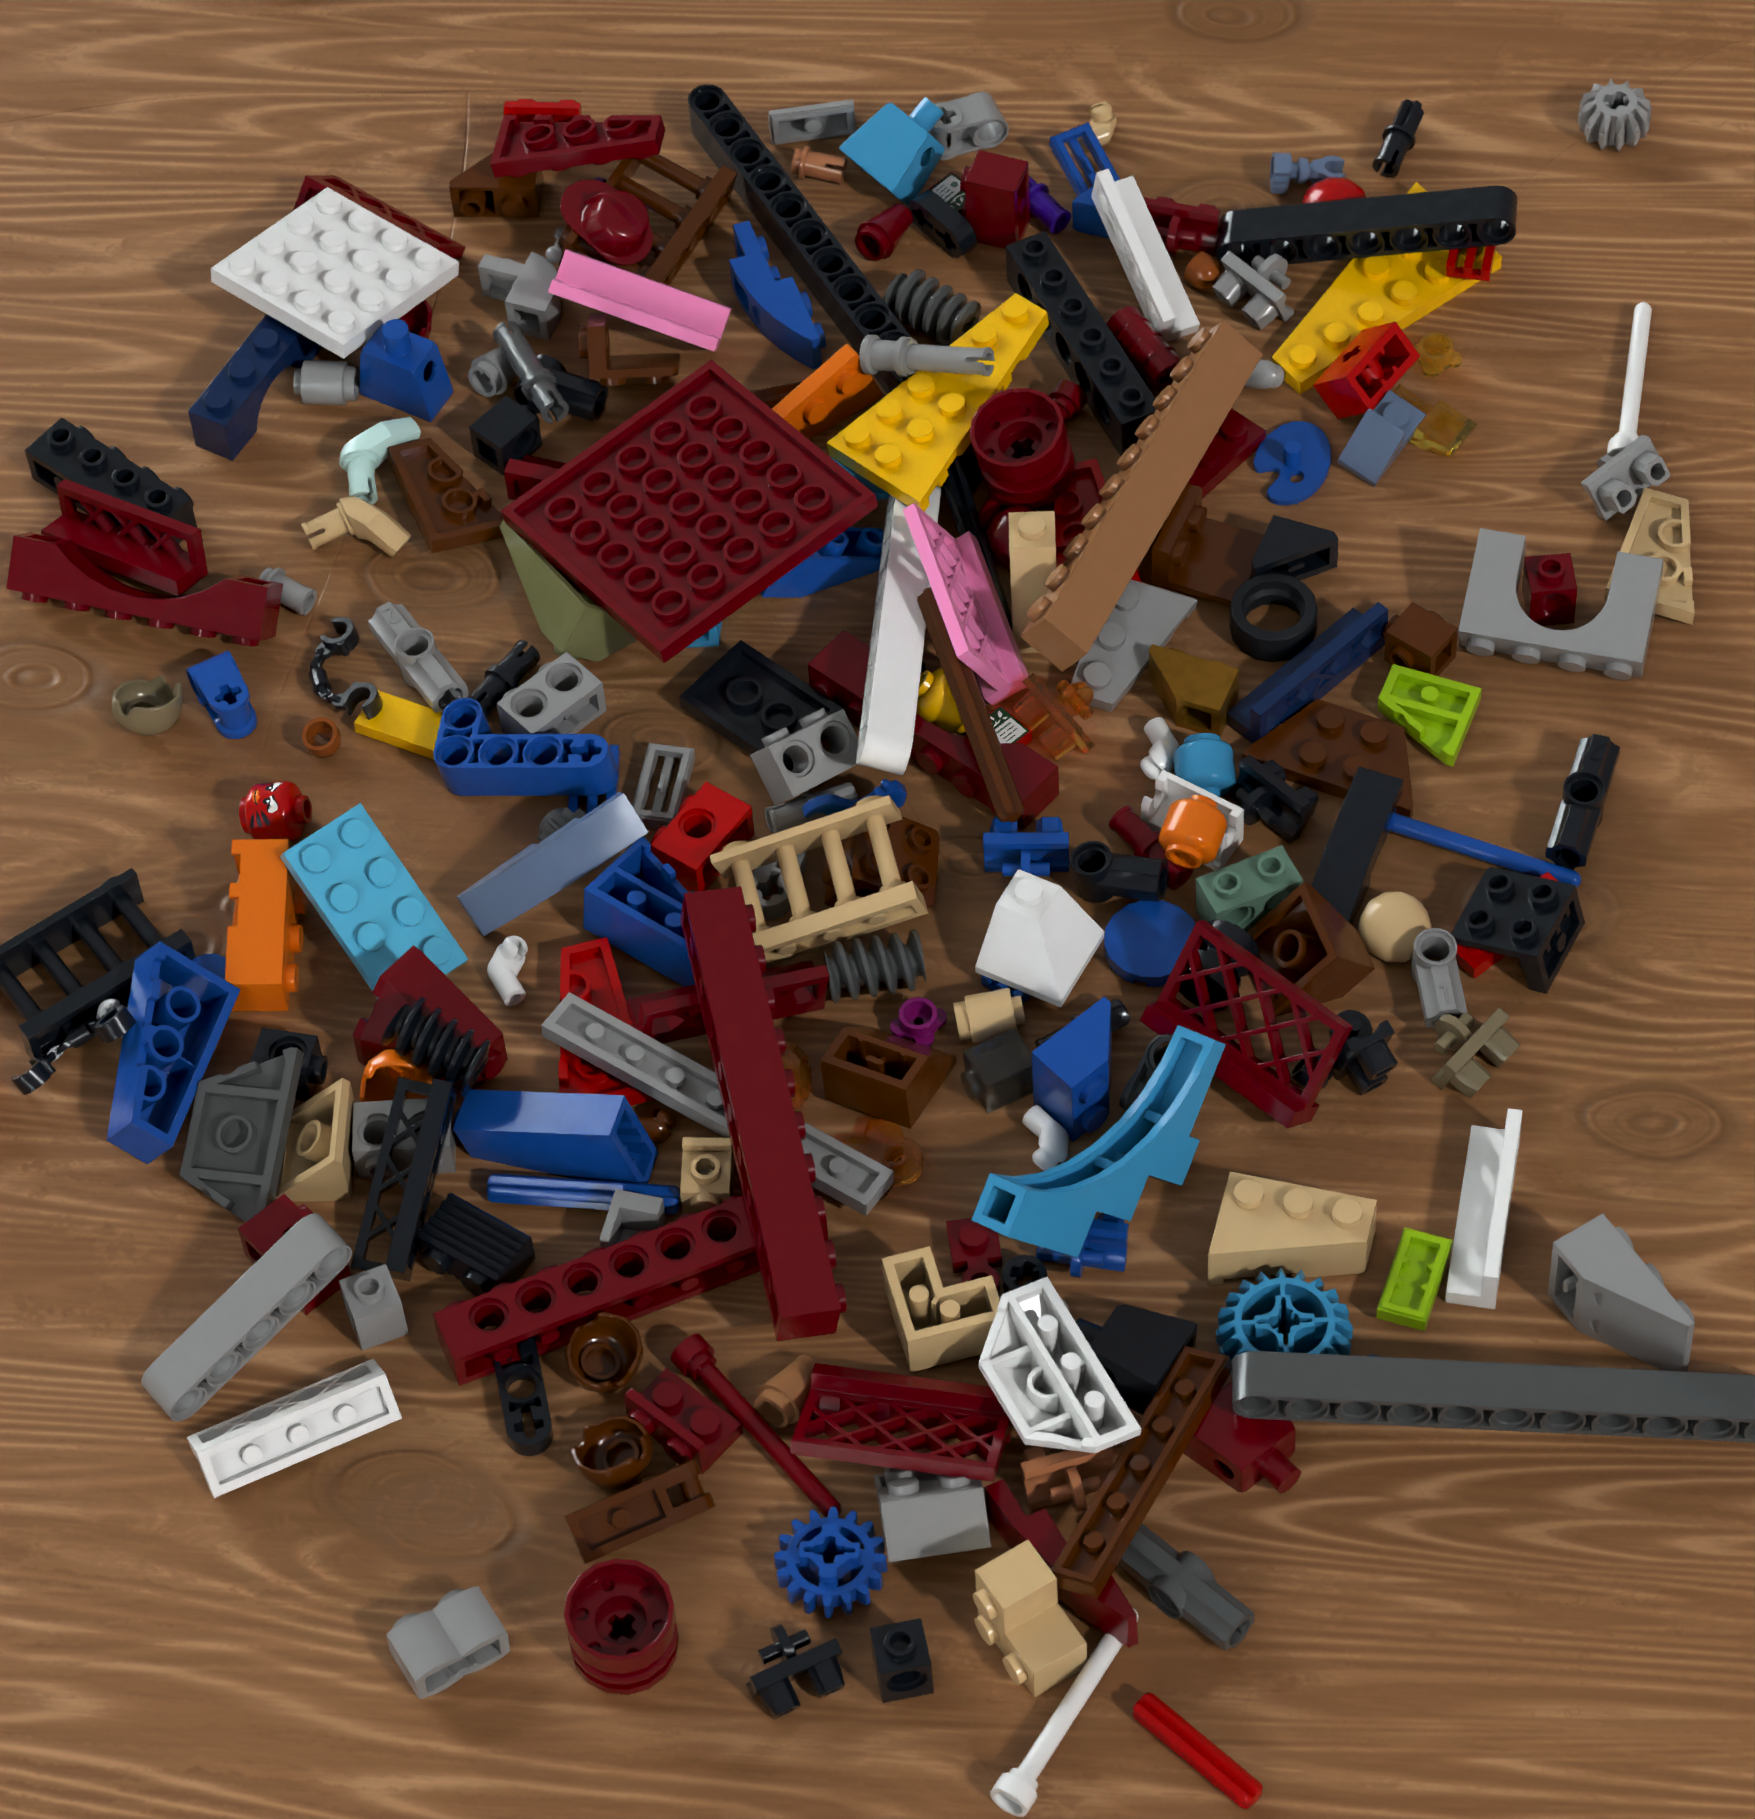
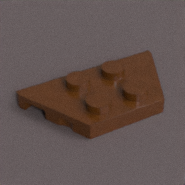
M1316 699L1248 746L1242 754V759L1251 755L1261 764L1274 760L1284 768L1287 776L1286 780L1345 799L1358 767L1403 779V792L1397 803L1396 813L1410 818L1413 816V798L1405 728Z

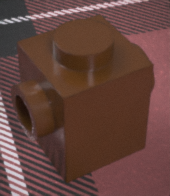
M1412 602L1400 616L1398 614L1394 615L1384 628V660L1389 662L1391 666L1396 664L1439 676L1456 657L1458 628L1445 621L1438 613L1427 611Z

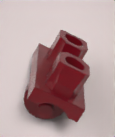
M1158 196L1156 199L1144 197V201L1168 253L1177 254L1179 249L1215 254L1220 210H1217L1216 206L1202 203L1198 206L1176 203L1173 198Z

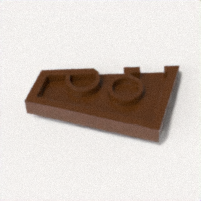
M431 438L388 447L387 460L431 554L503 538L500 530L503 516L491 504L492 497L482 488L477 490L463 477V469Z

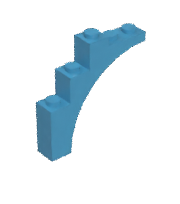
M1177 1025L1156 1070L1143 1091L1117 1123L1093 1145L1069 1161L1043 1172L1020 1176L990 1173L971 1220L1009 1238L1077 1258L1096 1211L1131 1222L1149 1175L1174 1184L1183 1185L1200 1142L1199 1139L1190 1136V1133L1226 1044Z

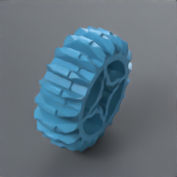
M1280 1268L1274 1279H1269L1260 1271L1257 1276L1256 1285L1243 1279L1241 1285H1239V1294L1229 1292L1226 1298V1308H1221V1311L1218 1313L1219 1327L1216 1329V1343L1220 1347V1355L1230 1357L1231 1363L1234 1357L1248 1351L1350 1355V1339L1353 1337V1326L1351 1321H1348L1349 1310L1346 1304H1339V1295L1336 1292V1288L1324 1291V1283L1321 1277L1310 1283L1305 1282V1275L1302 1269L1295 1275V1278H1286L1285 1272ZM1281 1323L1285 1324V1333L1288 1334L1287 1345L1283 1343Z

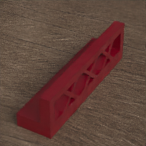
M305 175L293 211L328 187L453 259L462 258L465 246L335 175Z
M67 479L56 485L62 515L43 528L41 534L73 540L84 555L95 565L176 596H180L208 575L201 529ZM75 499L82 504L91 516L77 511ZM105 511L111 512L124 528L116 526ZM138 523L147 526L158 541L151 539ZM173 536L186 540L188 552L181 548Z
M812 960L766 969V972L762 974L764 985H771L775 995L776 1012L772 1015L773 1020L824 1009L829 983V973L826 965L814 967ZM695 985L628 999L627 1011L633 1028L661 1043L706 1034Z

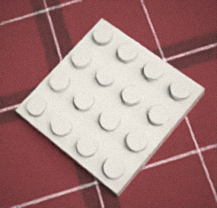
M328 187L211 268L212 283L343 359L369 341L382 324L393 319H399L459 275V261Z

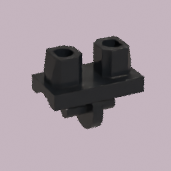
M1251 755L1241 759L1239 763V777L1229 795L1239 802L1241 808L1244 809V823L1250 826L1262 820L1288 842L1291 843L1297 840L1301 835L1305 821L1314 814L1319 800L1318 794L1307 786L1297 789L1289 786L1285 782L1287 776L1284 768L1274 760L1261 764Z
M1346 1010L1340 1012L1338 1016L1351 1024L1353 1028L1332 1070L1336 1080L1348 1075L1361 1096L1385 1084L1388 1079L1386 1074L1398 1064L1387 1045L1395 1031L1389 1021L1385 1020L1378 1025L1372 1034V1025L1364 1014L1355 1010ZM1329 1028V1036L1331 1038L1334 1031Z
M778 1624L770 1628L773 1644L759 1649L758 1655L763 1664L781 1658L782 1662L750 1676V1682L746 1684L752 1699L760 1696L771 1716L777 1719L794 1711L801 1705L791 1684V1681L807 1675L818 1699L844 1687L843 1674L838 1662L842 1650L837 1639L834 1638L796 1655L795 1650L811 1644L807 1631L804 1629L788 1636L784 1627Z

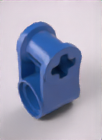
M228 650L186 669L189 682L198 701L206 708L218 732L223 737L240 739L253 732L258 720L255 710L249 702V690L235 660Z

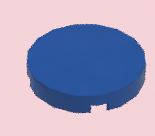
M1142 900L1126 905L1112 916L1105 928L1104 954L1110 968L1123 980L1133 984L1134 980L1146 982V986L1151 987L1165 985L1195 922L1181 907L1164 900L1159 902Z

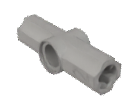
M389 601L376 608L375 614L368 621L371 632L399 666L404 682L410 687L416 688L435 713L443 712L451 702L460 698H466L469 695L466 683L438 650L433 634L429 630L421 628L403 604L396 605Z

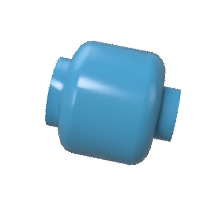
M1198 733L1186 737L1183 741L1184 744L1178 746L1173 754L1174 775L1220 798L1231 792L1236 785L1235 760L1231 745L1222 741L1219 735L1213 733Z

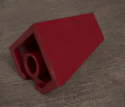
M414 945L379 977L372 992L378 997L369 1020L365 1017L360 1018L352 1034L358 1061L366 1066L369 1060L382 1051L395 1049L397 1039L386 1046L381 1044V1039L387 1026L403 1005L407 1003L412 1005L423 996L426 998L423 1014L427 1016L438 1007L442 1009L439 1022L441 1026L456 1018L459 1020L455 1033L458 1037L472 1028L475 1030L472 1046L476 1048L486 1039L491 1041L488 1053L489 1059L471 1089L477 1090L487 1079L496 1077L508 1060L504 1036L501 1030ZM446 1070L435 1077V1079L444 1081ZM462 1081L458 1083L455 1087L461 1088Z

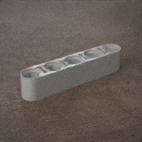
M315 1213L303 1217L148 1367L141 1380L143 1388L173 1421H183L191 1417L343 1270L352 1255L350 1246L321 1215Z

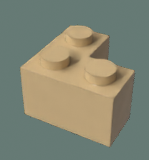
M930 1246L881 1258L884 1291L910 1373L982 1354L1000 1302L992 1275L943 1287Z
M1029 1540L1022 1542L975 1570L976 1592L973 1593V1600L978 1608V1617L974 1618L975 1625L983 1640L990 1646L996 1643L1004 1654L1002 1658L1003 1664L1009 1676L1017 1685L1024 1682L1035 1698L1083 1669L1087 1662V1642L1058 1604L1057 1578Z

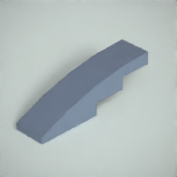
M618 792L581 819L574 818L540 843L530 844L460 893L456 898L481 936H485L566 888L649 831L626 795Z

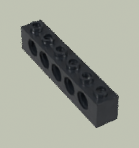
M1046 231L1006 245L1007 282L1015 293L1047 311L1049 325L1042 336L1071 381L1080 386L1086 393L1088 398L1087 406L1121 457L1132 444L1137 443L1139 438L1135 435V432L1140 424L1149 415L1155 413L1156 408L1152 406L1155 397Z

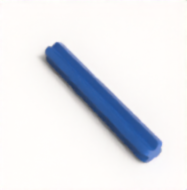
M491 1174L487 1181L488 1201L492 1203L609 1210L615 1189L663 1198L665 1214L674 1215L678 1213L681 1203L680 1188L676 1185L509 1174Z

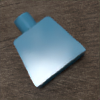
M926 97L921 100L909 116L892 102L887 103L851 135L839 149L908 206V203L918 196L944 153L945 147L928 133L943 116L944 112Z

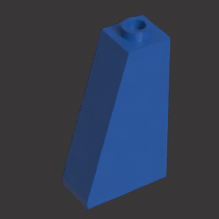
M470 1089L454 1118L453 1130L472 1158L572 1179L648 1184L659 1153L624 1095Z

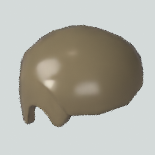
M163 675L157 676L152 681L137 679L123 682L113 692V716L123 728L140 736L162 734L178 722L183 701L182 685L178 682L172 688Z

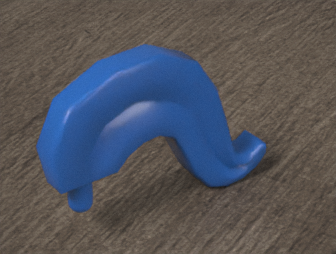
M883 779L880 783L881 786L874 788L870 794L863 797L875 795L884 797L889 795L896 806L900 808L905 804L907 791L905 785L898 780L889 782V780ZM820 795L806 802L802 807L805 818H810L817 813H823L828 816L851 808L861 799L850 800L837 795Z

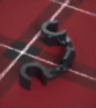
M347 617L332 618L331 621L336 632L343 635L338 638H329L324 635L319 636L322 642L315 649V656L310 664L308 675L313 691L324 702L332 704L334 708L346 710L349 716L352 715L359 702L366 700L362 705V709L367 719L370 720L383 707V701L374 684L355 681L344 693L335 695L331 692V684L326 670L323 668L324 661L332 655L348 656L350 651L359 642V634L351 619Z
M125 1006L119 1011L114 1007L97 1020H85L69 1030L64 1041L51 1047L43 1057L36 1056L29 1060L32 1067L19 1076L13 1075L11 1081L23 1095H27L44 1084L56 1071L51 1063L57 1060L64 1050L71 1047L78 1048L96 1036L102 1042H113L130 1030L136 1023V1020Z

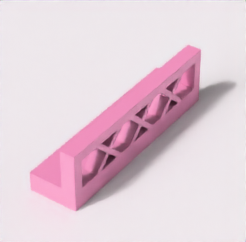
M565 249L556 278L552 279L548 290L551 294L713 352L718 350L732 308L568 249Z

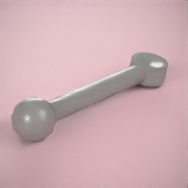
M557 227L554 233L556 238L555 244L546 250V258L551 263H557L562 259V247L558 245V241L565 228Z

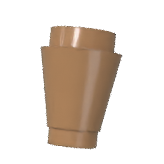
M805 1355L799 1356L758 1388L754 1408L769 1425L776 1428H784L787 1424L797 1422L811 1389V1373L815 1363H817L814 1359Z

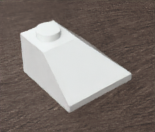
M1018 869L996 903L975 966V972L1061 1008L1104 939V931L1061 886Z

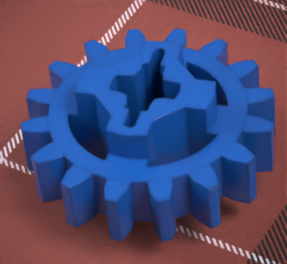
M836 1507L830 1508L828 1518H820L815 1510L809 1511L810 1523L804 1525L801 1521L794 1519L791 1522L794 1536L781 1534L779 1537L781 1551L774 1553L775 1568L778 1570L776 1574L779 1588H787V1597L791 1604L803 1598L804 1611L807 1614H811L816 1606L823 1607L825 1617L831 1618L834 1607L841 1606L847 1616L851 1615L853 1601L858 1600L867 1606L871 1603L868 1588L881 1590L883 1587L881 1573L887 1572V1558L884 1555L883 1537H874V1524L871 1521L858 1526L857 1512L853 1510L847 1514L845 1519L838 1518Z

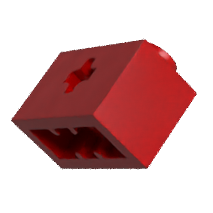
M1396 321L1363 329L1318 378L1313 386L1337 419L1363 414L1368 409H1374L1420 355Z

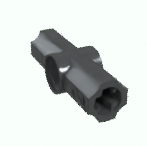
M1143 1523L1141 1524L1118 1565L1146 1587L1151 1600L1164 1614L1175 1620H1180L1182 1617L1185 1618L1224 1651L1231 1647L1235 1648L1246 1637L1248 1630L1255 1622V1613L1217 1584L1211 1569L1197 1555L1187 1550L1179 1553Z

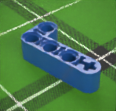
M460 698L451 702L442 713L434 747V760L446 788L454 795L596 796L611 791L619 780V772L609 745L600 735L492 734L481 705L471 698Z

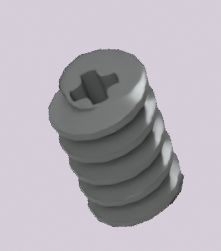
M916 269L909 276L906 273L896 276L889 283L883 299L901 323L910 325L917 332L924 333L930 340L938 341L941 346L951 345L978 323L981 314L979 302L970 301L967 303V297L963 293H957L953 296L954 291L951 286L943 285L940 287V282L935 277H930L926 280V274L921 269Z
M915 929L909 931L907 944L905 945L898 933L893 932L890 934L888 947L886 948L879 936L874 935L871 937L869 950L867 951L859 938L852 940L850 953H846L840 941L833 943L831 956H827L824 950L825 965L829 973V991L834 1003H839L842 988L848 990L853 1000H858L861 985L867 987L872 997H877L880 982L886 984L891 994H896L899 979L905 981L910 991H915L918 976H922L927 983L921 940Z

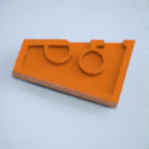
M846 343L775 405L772 410L810 440L882 398L884 395L873 377L862 371L859 355Z

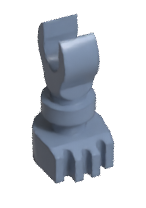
M1273 152L1270 164L1271 193L1286 194L1290 179H1296L1297 184H1306L1307 180L1317 183L1329 177L1345 178L1346 173H1342L1345 161L1338 156L1332 155L1313 160L1308 163L1307 158H1298L1297 162H1292L1291 153Z

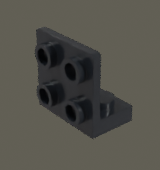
M1489 867L1482 876L1451 935L1454 936L1458 945L1519 958L1529 990L1547 994L1585 924L1575 885Z

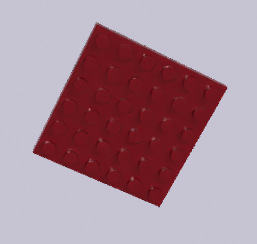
M710 360L501 510V513L509 527L533 546L596 604L607 611L614 620L657 658L666 663L878 507L875 494L718 364Z

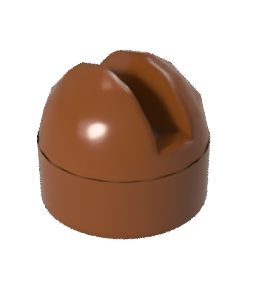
M1201 251L1187 265L1183 277L1184 281L1200 290L1212 289L1222 273L1221 266L1215 258Z
M318 717L305 725L302 731V741L311 754L316 757L326 758L333 756L339 749L341 734L332 720ZM318 734L328 743L322 745L315 741L314 738Z

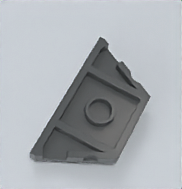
M287 1048L282 1050L284 1054L282 1056L260 1064L253 1061L237 1067L230 1074H218L198 1082L179 1176L244 1222L250 1220L275 1201L304 1053L298 1048Z

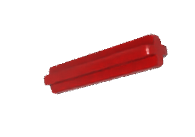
M1145 1693L1132 1708L1133 1717L1243 1809H1249L1258 1801L1263 1793L1261 1782L1154 1693Z

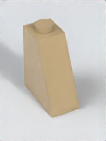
M1055 511L1010 512L1008 517L1012 632L1020 653H1039L1020 636L1030 621L1026 617L1028 610L1039 597L1046 595L1049 589L1044 584L1050 574L1056 569Z

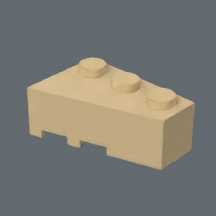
M1230 1171L1208 1252V1286L1223 1285L1224 1279L1254 1277L1256 1282L1260 1271L1271 1279V1275H1276L1280 1268L1283 1269L1285 1274H1295L1302 1269L1305 1278L1365 1273L1375 1235L1377 1200Z

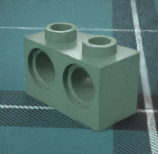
M1281 845L1196 878V913L1200 920H1205L1206 922L1216 919L1224 920L1248 932L1303 883V879Z

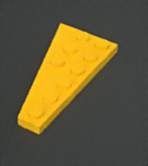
M1415 182L1406 194L1428 191ZM1486 246L1478 247L1474 269H1481ZM1468 248L1460 250L1457 267H1464ZM1449 250L1353 258L1272 356V362L1283 368L1285 374L1284 381L1300 395L1313 387L1318 378L1363 329L1396 321L1401 330L1481 280L1446 277V263ZM1497 251L1491 274L1501 268L1502 256Z
M1015 293L949 345L975 348L990 347L994 352L995 361H977L983 362L984 365L994 366L990 376L916 371L827 442L829 456L907 506L915 503L925 512L930 505L929 496L936 486L942 487L949 476V466L956 456L963 455L971 443V420L978 408L993 395L998 394L1000 390L1005 391L1012 381L1011 373L1019 361L1027 359L1048 327L1047 311Z

